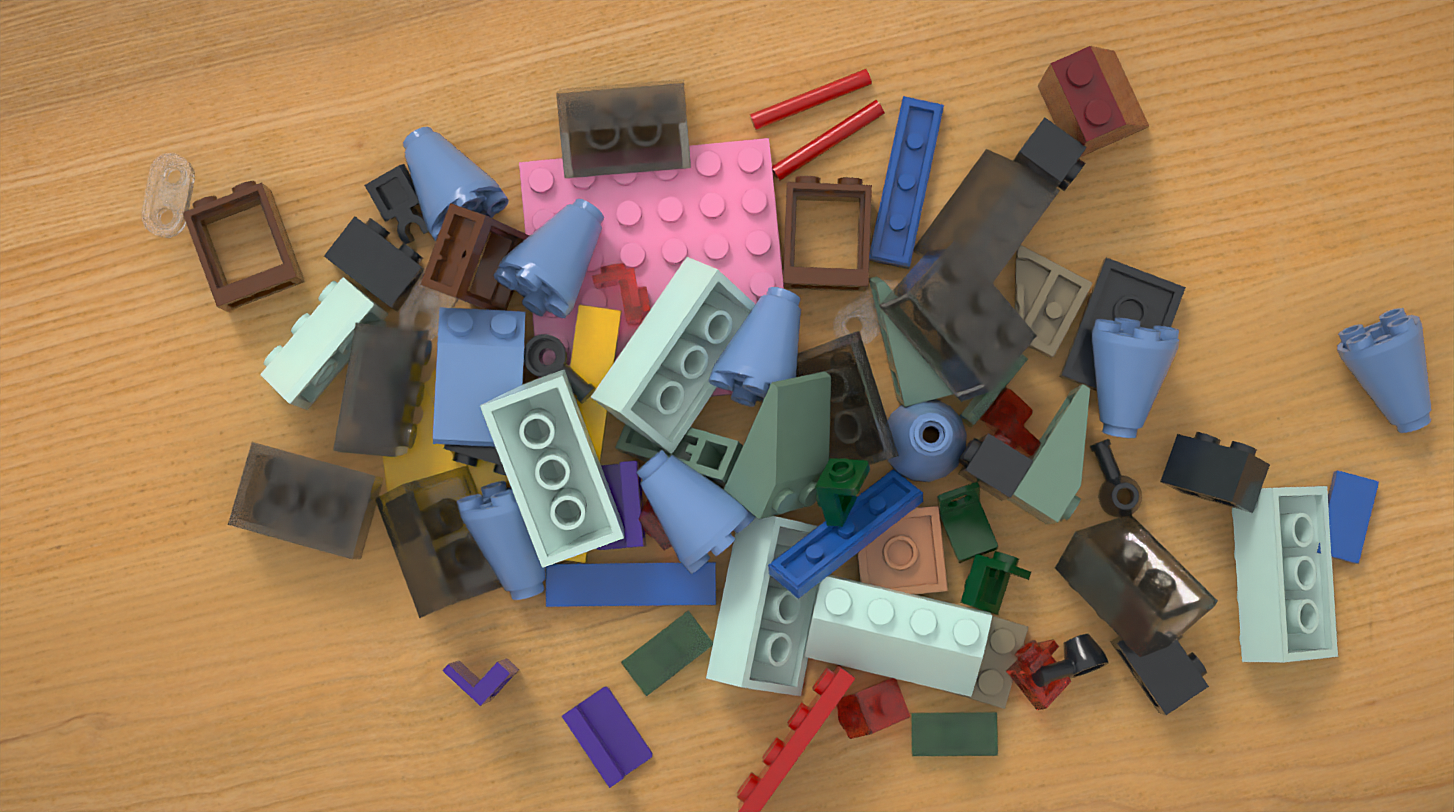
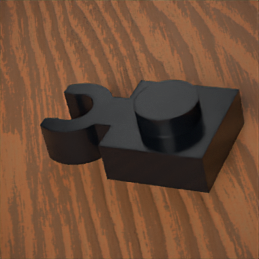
M405 164L393 168L364 185L384 221L387 222L396 217L399 222L397 233L403 243L408 244L415 240L410 232L412 222L420 226L423 234L429 232L423 214L418 213L415 208L419 201L411 175Z

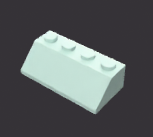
M686 257L591 398L617 419L672 454L717 388L709 383L714 364L747 318L755 303L718 269Z
M565 370L525 383L480 405L542 568L624 538L622 520Z
M1327 486L1262 488L1253 513L1232 507L1235 540L1234 557L1236 560L1238 590L1237 601L1240 622L1239 641L1242 662L1284 663L1338 657ZM1319 543L1321 547V554L1317 553Z
M776 516L760 520L755 517L739 533L735 532V540L733 542L706 679L741 688L801 696L808 657H804L820 583L798 599L769 575L768 565L818 526Z
M829 575L819 585L804 657L971 697L983 659L992 614L982 610Z

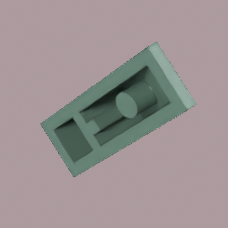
M877 276L869 278L897 401L904 407L954 394L951 382L957 380V374L951 356L945 357L942 349L883 280Z
M625 424L615 448L644 462H647L660 450H663L668 457L671 455L675 456L724 489L743 445L739 441L690 427L674 452L670 454Z

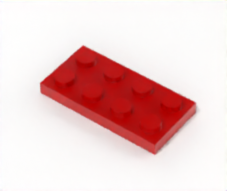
M837 665L834 671L826 667L812 687L817 695L809 706L801 702L788 720V727L791 728V731L784 741L778 737L774 739L762 757V762L766 766L758 776L751 772L737 791V798L740 800L738 812H760L856 679L851 673L840 665Z

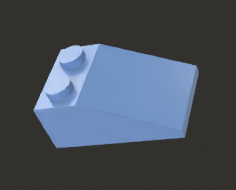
M440 307L433 444L495 447L480 405L522 385L525 312Z

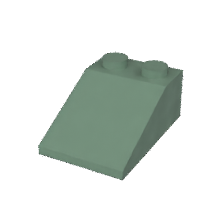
M826 372L772 382L724 487L728 494L759 520L803 507H809L816 502L815 486L829 461L831 376Z
M1084 384L1069 392L1030 454L1029 459L1033 460L1032 464L1011 498L1007 499L1045 524L1058 523L1059 520L1062 521L1063 519L1068 520L1081 501V498L1076 496V493L1081 487L1090 396V388Z

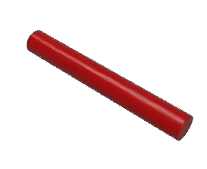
M863 69L752 113L750 118L755 130L869 86L872 84L867 69Z
M874 100L773 165L772 171L779 181L783 180L885 114L882 106L877 100Z

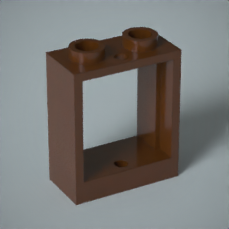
M816 176L795 177V182H787L783 266L784 289L866 292L869 284L872 185H863L862 179L853 177L838 178L837 184L820 183L821 178ZM797 200L859 202L857 269L794 267Z
M256 181L241 183L232 188L233 193L219 199H217V196L201 198L192 204L193 209L182 212L216 306L226 312L305 282L272 191L262 182L259 184ZM261 204L283 264L228 284L206 225Z
M450 203L420 285L486 310L507 311L514 290L501 285L494 278V273L499 268V263L530 235L486 215ZM489 232H490V233H491V234H490V237H489V239H488V242H487V245H486V247H485L483 256H482V258H481L480 264H479V266H478L477 272H476L475 277H474V280H473V282H472L470 291H468V288H469V286H470L472 277H473V275H474L475 269H476V267H477L478 261H479L480 256H481V253H482V251H483L485 242H486L487 237H488V234H489Z

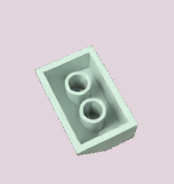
M344 277L338 283L332 281L322 291L318 298L321 302L311 315L305 313L291 329V332L294 334L284 347L279 345L274 348L264 361L266 368L260 375L288 403L308 410L388 316L386 311Z

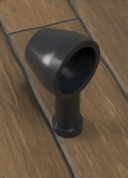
M548 334L533 337L524 348V363L527 369L539 377L565 370L572 391L577 396L576 399L581 404L589 399L596 388L591 383L588 384L566 364L567 351L564 344L558 338ZM553 350L556 355L555 361L551 365H545L543 362L544 353Z
M1110 439L1090 445L1091 452H1094L1105 478V482L1101 485L1098 495L1102 509L1110 516L1118 518L1134 514L1142 502L1140 486L1132 478L1121 475L1110 448ZM1122 488L1127 489L1131 495L1130 501L1125 505L1121 504L1117 499V493Z
M1087 633L1063 643L1064 660L1045 666H1034L1031 675L1036 686L1043 687L1052 681L1066 677L1075 678L1093 672L1109 664V661L1103 649Z

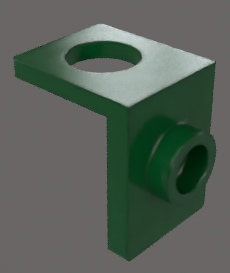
M978 481L937 496L939 516L958 563L973 559L976 554L984 555L998 549L997 541L980 503V486ZM966 495L965 497H963V498H961V499H959V500L952 501V500H954V499H956V498H958V497H961V496Z

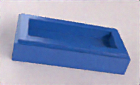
M1338 470L1334 471L1328 493L1332 558L1359 564L1379 481ZM1319 543L1317 553L1321 554V547Z

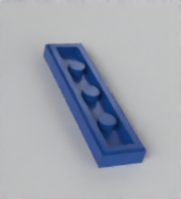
M905 96L902 98L872 238L869 261L906 269L910 268L942 118L943 104Z
M894 469L857 496L843 527L827 526L826 521L772 561L768 565L769 575L799 599L923 502V492Z
M706 562L693 574L682 563L552 564L546 566V607L716 605V562Z

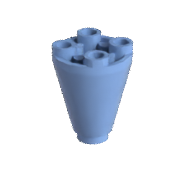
M421 127L405 138L403 142L405 159L426 227L435 241L438 238L450 203L490 218L508 205L509 200L497 182L440 133L434 132L430 127Z
M576 199L573 205L565 206L508 253L499 263V268L494 273V278L504 287L516 290L524 297L522 304L532 313L543 316L548 311L560 318H566L576 303L602 230L601 223L604 220V215L588 201Z
M769 287L766 295L760 297L714 364L709 383L718 388L733 391L731 395L733 401L745 406L754 407L756 401L763 402L772 382L795 378L801 309L799 307L800 297L783 288Z
M1397 308L1380 315V322L1365 328L1362 324H1358L1342 330L1338 334L1341 342L1337 345V351L1342 361L1390 424L1396 425L1398 432L1407 433L1428 425L1431 422L1429 412L1432 409L1423 327L1420 317L1406 315L1404 308Z
M1115 318V321L1106 319L1095 320V326L1092 329V344L1100 422H1103V433L1122 438L1137 437L1138 428L1143 427L1178 350L1180 341L1178 339L1179 329L1166 326H1153V329L1140 327V321L1128 318Z
M934 399L907 407L901 405L892 412L883 428L882 448L887 461L899 474L912 481L931 482L946 477L959 465V458L966 447L967 434L962 419L953 408ZM932 426L933 429L939 431V438L935 443H928L923 439L922 434L926 427Z
M663 450L655 454L636 472L643 480L640 485L679 561L691 574L696 572L710 559V556L707 554L710 550L715 556H718L734 542L735 538L731 532L734 530L736 533H739L756 517L724 489L675 456L671 455L668 457Z
M498 481L481 487L482 495L476 494L459 499L457 505L461 519L504 590L510 591L511 598L513 600H521L543 592L545 567L542 568L512 488L507 487L505 481Z

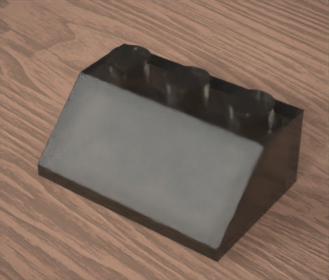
M685 79L559 89L556 93L564 178L691 168Z
M986 149L918 241L913 252L980 299L1060 190L1025 165Z
M384 320L355 323L333 451L397 457L407 454L408 448L411 449L417 435V425L413 423L415 407L421 405L425 388L424 382H420L422 367L428 364L432 351V342L427 340L428 329Z
M860 331L798 353L796 377L826 372L831 376L829 459L867 460L869 466H873L899 456Z
M468 465L402 484L375 498L419 618L503 587L461 519L457 501L464 497L478 494Z
M1132 515L1075 531L1055 566V569L1068 582L1069 586L1084 598L1096 611L1097 615L1106 621L1124 640L1125 644L1140 658L1169 647L1218 602Z

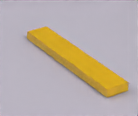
M580 304L578 306L570 367L588 384L591 383L597 389L615 362L622 310ZM591 396L582 404L576 399L601 464L608 411L593 400ZM588 552L566 560L586 563Z

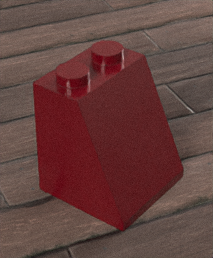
M1089 46L1052 62L1038 84L1040 93L1055 125L1087 147L1080 157L1149 127L1114 50Z

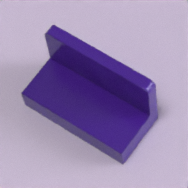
M627 461L620 462V464L601 465L624 526V538L596 549L610 550L646 547L643 495L640 485L641 478L636 473L640 469V462Z
M506 658L496 662L481 680L460 661L449 663L442 671L478 705L482 706L490 702L519 669Z
M607 686L562 715V718L609 788L624 779L627 774L653 756L651 749Z

